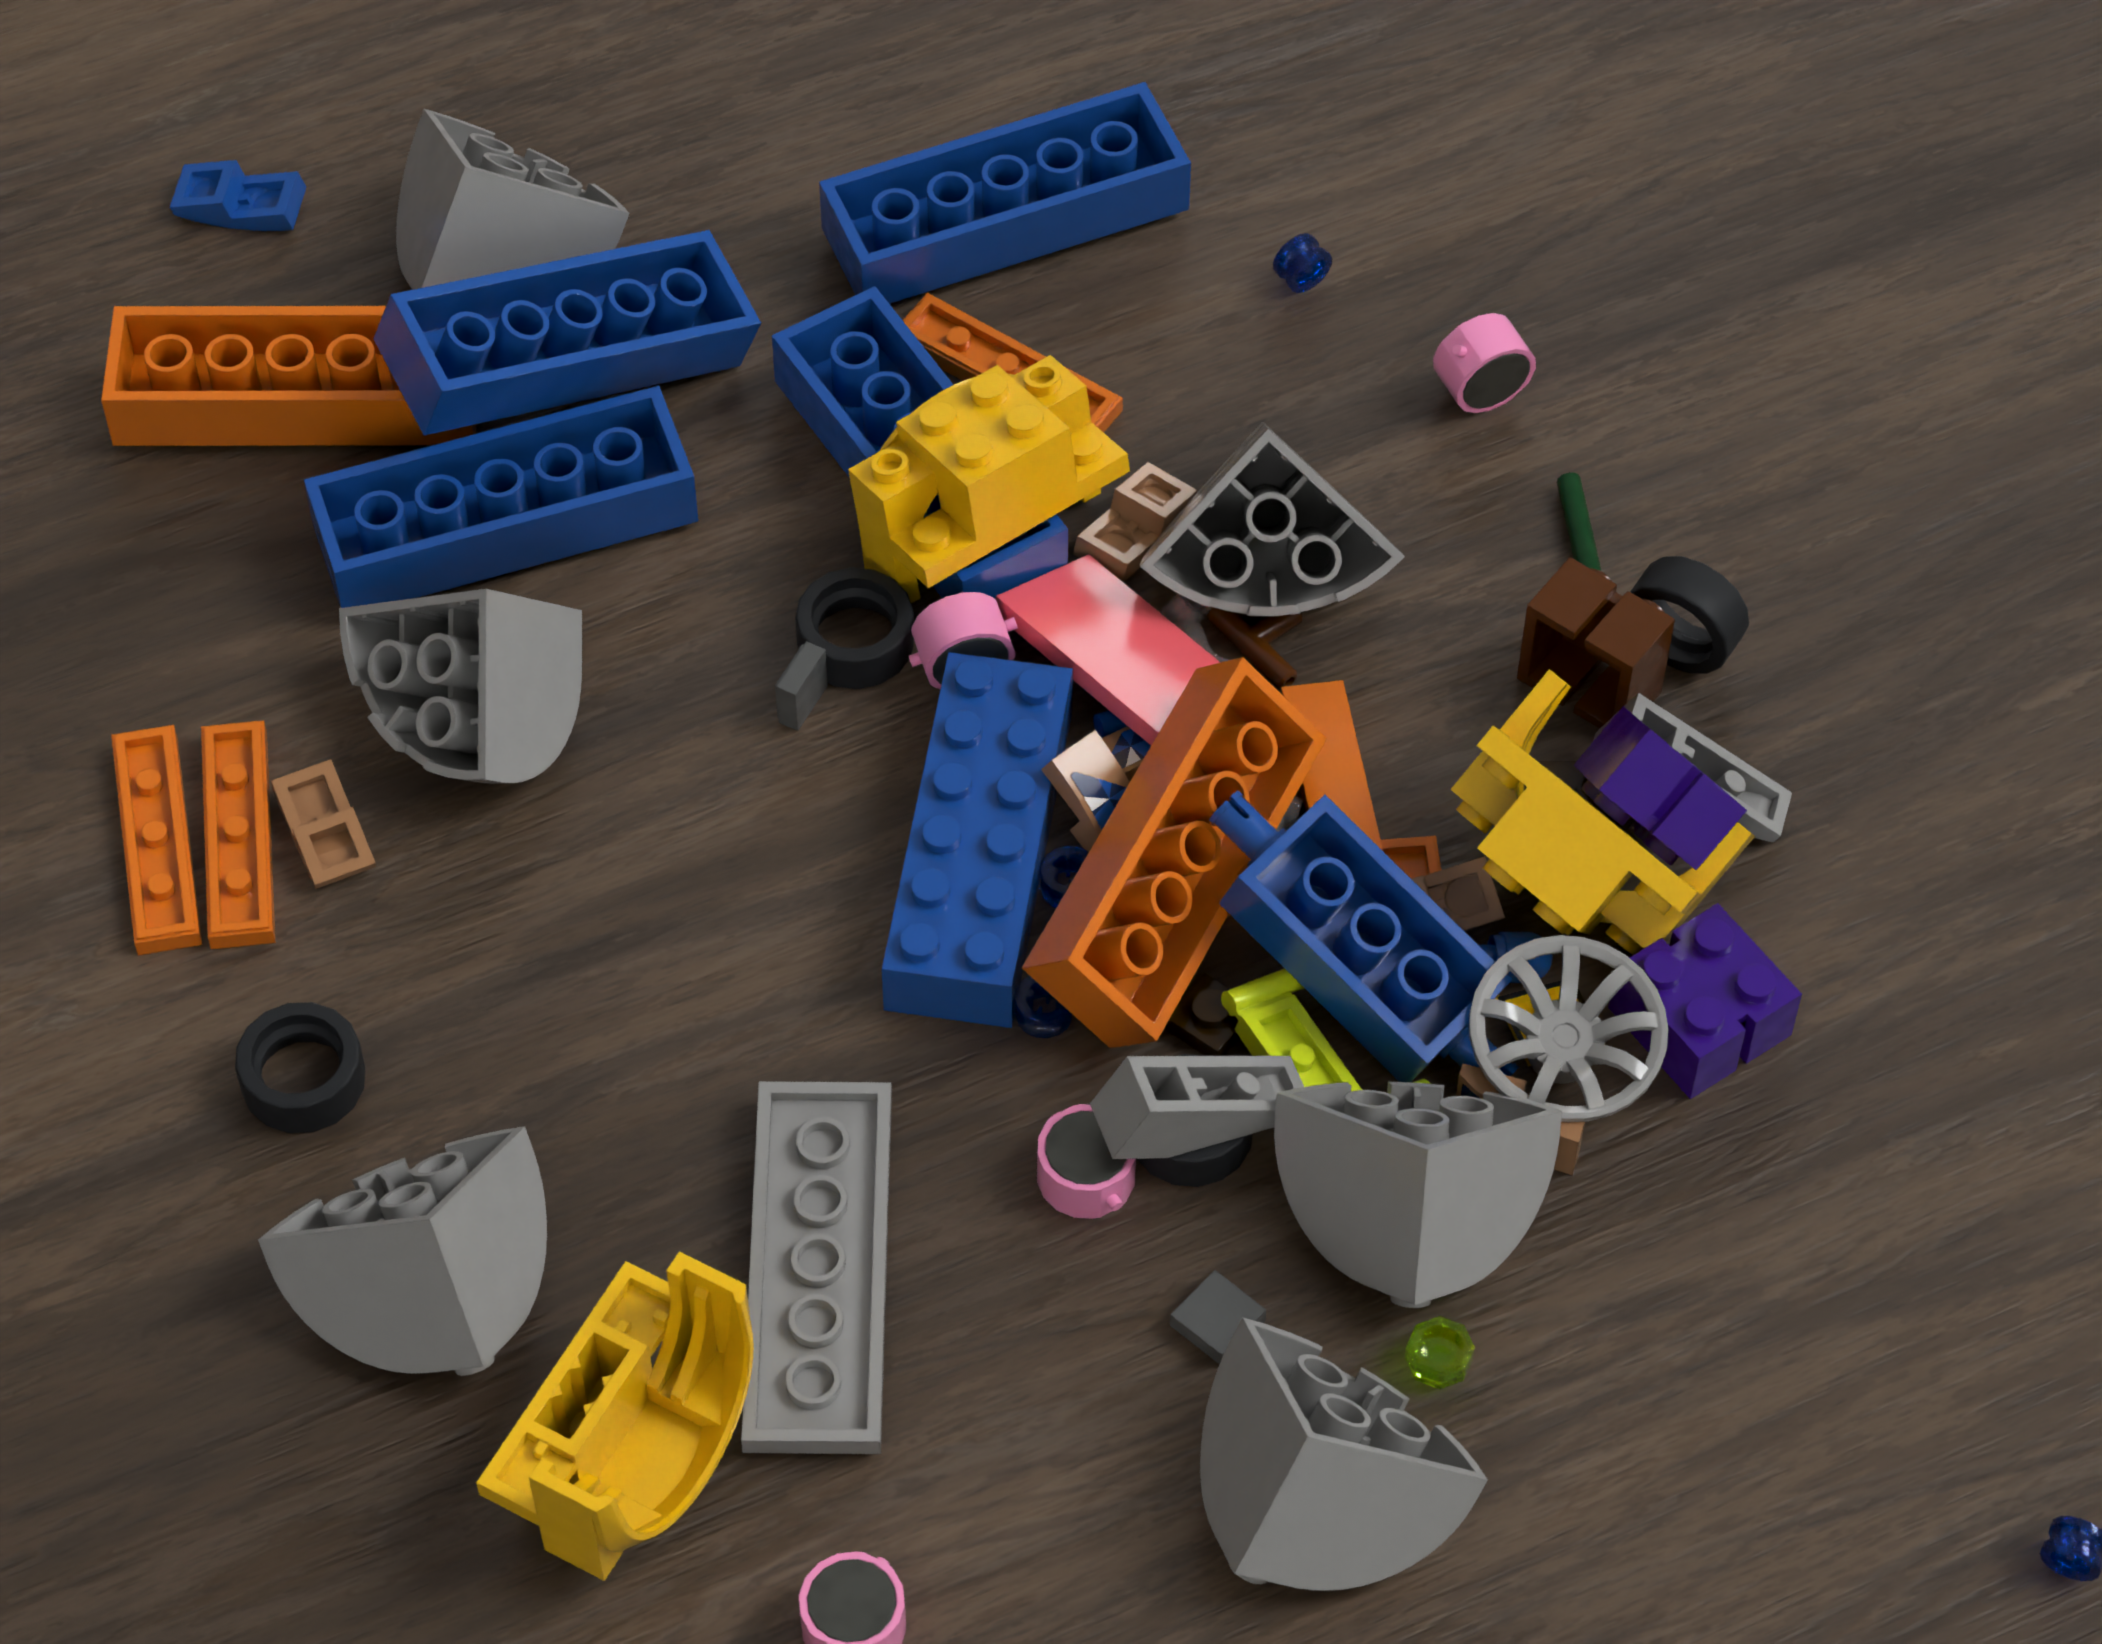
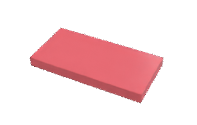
M1089 554L996 596L1003 620L1015 618L1018 629L1014 631L1056 666L1073 668V680L1149 745H1152L1195 670L1220 663L1214 656Z

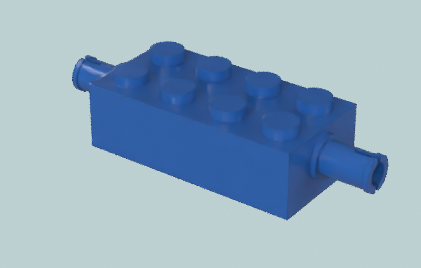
M1239 790L1233 793L1229 798V802L1226 800L1213 813L1209 821L1213 825L1215 824L1251 860L1247 864L1248 867L1237 877L1219 904L1399 1082H1412L1438 1055L1443 1059L1449 1055L1460 1067L1464 1063L1480 1068L1475 1059L1469 1038V1014L1474 993L1484 974L1495 961L1326 795L1322 796L1288 830L1282 828L1280 831H1277L1243 797ZM1508 974L1497 985L1490 999H1495L1513 980ZM1487 1038L1490 1052H1492L1497 1047ZM1511 1062L1501 1067L1500 1070L1504 1075L1511 1076L1519 1066Z

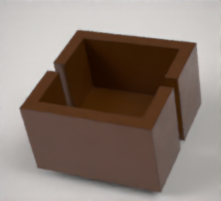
M1569 557L1527 604L1517 679L1534 688L1550 669L1571 686L1560 702V705L1564 706L1602 661L1609 666L1574 705L1573 713L1600 729L1637 693H1640L1652 702L1661 694L1675 618L1666 614L1656 603L1641 599L1629 591L1623 596L1616 592L1617 584L1612 582L1605 573L1598 569L1588 568Z

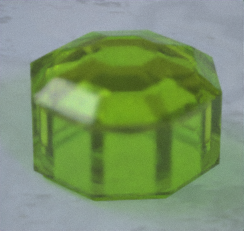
M1438 1316L1415 1325L1406 1346L1405 1360L1416 1381L1437 1389H1443L1464 1381L1473 1361L1475 1346L1463 1324Z

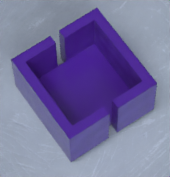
M1624 706L1573 765L1588 779L1580 789L1620 825L1624 826L1632 817L1635 821L1628 829L1670 866L1680 857L1697 870L1747 811L1719 785L1677 750L1673 749Z
M1719 903L1673 930L1669 945L1663 938H1660L1630 957L1633 962L1644 970L1655 985L1665 1007L1669 1030L1667 1051L1661 1067L1690 1100L1735 1072L1739 1057L1747 1064L1792 1035L1802 993ZM1627 982L1612 997L1608 1008L1615 1016L1631 1012H1647L1641 996L1630 982ZM1631 1031L1630 1033L1649 1053L1651 1031Z

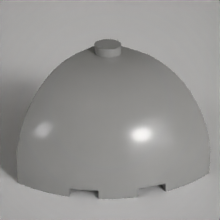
M423 109L410 147L400 189L396 224L398 261L404 278L411 289L414 290L612 250L618 244L629 212L614 197L596 184L589 183L587 190H583V185L568 175L570 168L531 148L527 149L523 158L514 154V149L508 144L495 139L496 133L444 114Z
M1262 421L1171 521L1146 552L1140 562V567L1169 589L1201 605L1243 613L1249 616H1282L1300 614L1303 611L1343 601L1368 588L1382 578L1405 556Z
M491 589L339 608L340 635L349 679L352 685L361 687L365 700L372 711L368 719L380 736L395 751L406 753L416 762L423 765V769L448 778L490 784L518 783L530 780L544 772L560 755L572 732L580 702L582 683V610Z
M1348 1082L1295 1088L1276 1094L1274 1140L1278 1171L1287 1200L1299 1225L1314 1247L1328 1262L1349 1278L1390 1295V1300L1396 1305L1408 1308H1422L1430 1305L1433 1299L1463 1290L1484 1279L1507 1259L1525 1236L1542 1205L1554 1171L1560 1139L1562 1110L1488 1091L1484 1092L1483 1099L1471 1096L1443 1098L1444 1085L1388 1082L1387 1093L1376 1090L1351 1091V1085Z
M525 1126L480 1134L446 1143V1152L429 1157L411 1169L408 1168L405 1157L352 1179L356 1190L342 1194L323 1205L321 1199L316 1198L271 1228L258 1241L274 1281L292 1309L317 1335L330 1345L362 1363L380 1369L401 1373H431L455 1370L457 1375L465 1376L488 1368L494 1362L496 1353L515 1335L528 1317L536 1300L544 1271L547 1246L546 1203L539 1166Z
M1242 1317L1223 1354L1214 1378L1203 1423L1200 1453L1201 1490L1205 1511L1212 1531L1233 1573L1253 1584H1264L1267 1581L1306 1590H1345L1372 1584L1396 1575L1413 1566L1443 1544L1467 1517L1488 1481L1478 1464L1465 1448L1442 1425L1434 1426L1432 1432H1430L1423 1423L1404 1411L1410 1400L1407 1396L1363 1367L1360 1368L1356 1378H1354L1332 1362L1319 1357L1322 1346L1282 1329Z

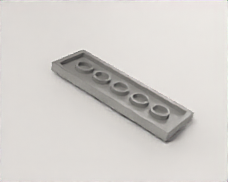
M759 1081L748 1290L754 1353L751 1378L742 1414L741 1443L743 1453L881 1454L892 1108L891 1083Z

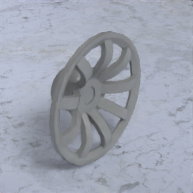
M1558 935L1537 938L1523 943L1501 956L1488 969L1474 993L1469 1014V1038L1475 1059L1486 1079L1504 1096L1521 1098L1562 1110V1122H1588L1611 1116L1630 1106L1648 1090L1660 1071L1667 1051L1669 1029L1665 1007L1657 988L1644 970L1627 955L1602 942L1585 937ZM1562 953L1559 999L1552 1001L1539 975L1527 961L1542 955ZM1580 955L1597 959L1615 969L1603 980L1585 1004L1576 1001ZM1509 972H1512L1525 988L1532 1002L1533 1014L1512 1003L1490 999L1497 985ZM1627 982H1630L1641 996L1647 1012H1631L1601 1021L1598 1016L1604 1007ZM1485 1017L1501 1019L1516 1026L1526 1036V1039L1510 1042L1490 1052L1485 1033ZM1639 1030L1651 1031L1650 1051L1645 1064L1626 1051L1605 1045L1606 1041L1617 1035ZM1528 1058L1530 1065L1538 1074L1530 1095L1514 1085L1500 1068L1513 1061ZM1606 1064L1620 1069L1634 1081L1620 1093L1603 1100L1599 1083L1591 1066ZM1577 1081L1582 1090L1586 1105L1563 1106L1545 1101L1553 1083L1565 1084Z

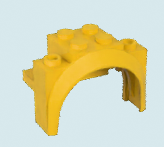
M1049 355L1015 375L1008 374L999 365H996L976 377L969 378L944 389L922 403L909 415L896 422L897 427L887 438L879 452L848 469L860 530L864 569H873L895 579L908 593L910 602L913 603L920 599L917 578L927 588H930L1081 500L1085 503L1101 494L1102 487L1130 472L1128 453L1091 422L1086 385L1054 357ZM938 493L941 509L923 518Z
M1549 669L1501 729L1493 725L1476 745L1482 752L1450 789L1463 800L1456 810L1485 834L1492 825L1495 826L1477 847L1489 858L1482 869L1510 892L1514 891L1519 895L1524 888L1530 891L1540 900L1532 910L1561 934L1565 933L1569 936L1574 929L1590 935L1600 922L1611 923V926L1605 933L1630 954L1635 955L1642 948L1648 947L1660 938L1668 942L1672 931L1684 923L1755 836L1737 822L1697 870L1691 867L1682 875L1677 876L1650 854L1651 852L1530 755L1537 736L1571 688L1570 685ZM1633 874L1641 880L1634 891H1619Z
M680 1251L666 1270L668 1282L627 1261L624 1262L476 1482L480 1496L538 1525L544 1550L603 1581L606 1580L624 1550L664 1532L686 1512L701 1493L731 1440L742 1412L750 1383L754 1343L746 1284ZM663 1340L657 1359L652 1369L651 1357L656 1351L661 1341Z

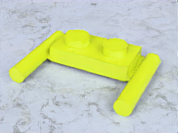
M1285 968L1222 993V1005L1230 1016H1236L1238 1019L1235 1032L1252 1056H1291L1304 1087L1348 1082L1351 1085V1091L1362 1090L1294 994L1292 995V993L1302 990L1304 987ZM1424 1078L1413 1082L1431 1084L1427 1079Z

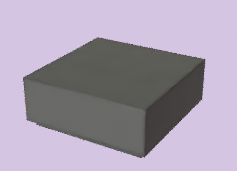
M806 641L804 645H801L775 684L777 718H779L780 724L798 731L828 687L826 649Z
M1214 1270L1170 1314V1326L1220 1364L1223 1354L1242 1317L1264 1323L1266 1321V1309Z

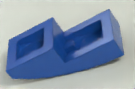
M236 160L184 164L169 208L175 216L212 226L251 231H288L294 229L307 187L298 171L245 176Z

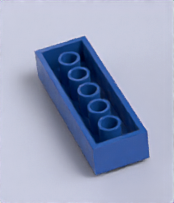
M1142 82L819 181L821 226L855 295L875 286L890 304L1187 211L1190 204L1191 162L1146 82Z
M710 230L394 293L389 297L373 339L425 436L739 367L761 325V321Z
M875 286L772 335L775 382L848 477L849 468L879 452L887 438L897 427L896 422L906 417L922 403L953 385ZM938 493L923 518L941 509ZM1056 514L938 582L933 587L941 598L963 592H980L996 599V596L1068 564V528Z
M659 385L304 479L313 527L340 608L418 598L699 521L694 474Z
M948 652L882 965L884 1011L1012 1028L1023 973L1022 966L1025 963L1057 790L1041 769L1052 759L1064 752L1066 748L1073 706V668Z

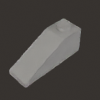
M1637 693L1624 706L1673 749L1677 750L1747 809L1738 823L1750 831L1755 838L1775 842L1781 836L1792 792L1640 693ZM1613 717L1595 733L1594 740L1608 725V723L1613 719Z
M1127 1056L1092 1100L1090 1106L1112 1159L1170 1158L1274 1128L1276 1094L1286 1090L1301 1088L1304 1085L1291 1056Z

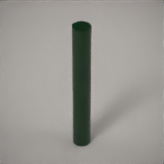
M1565 473L1557 479V487L1573 558L1588 568L1602 571L1580 475L1577 473Z

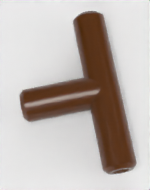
M1203 605L1202 614L1279 689L1284 686L1293 685L1297 679V671L1269 644L1299 625L1303 618L1302 612L1292 615L1266 616L1253 626H1250L1236 612Z

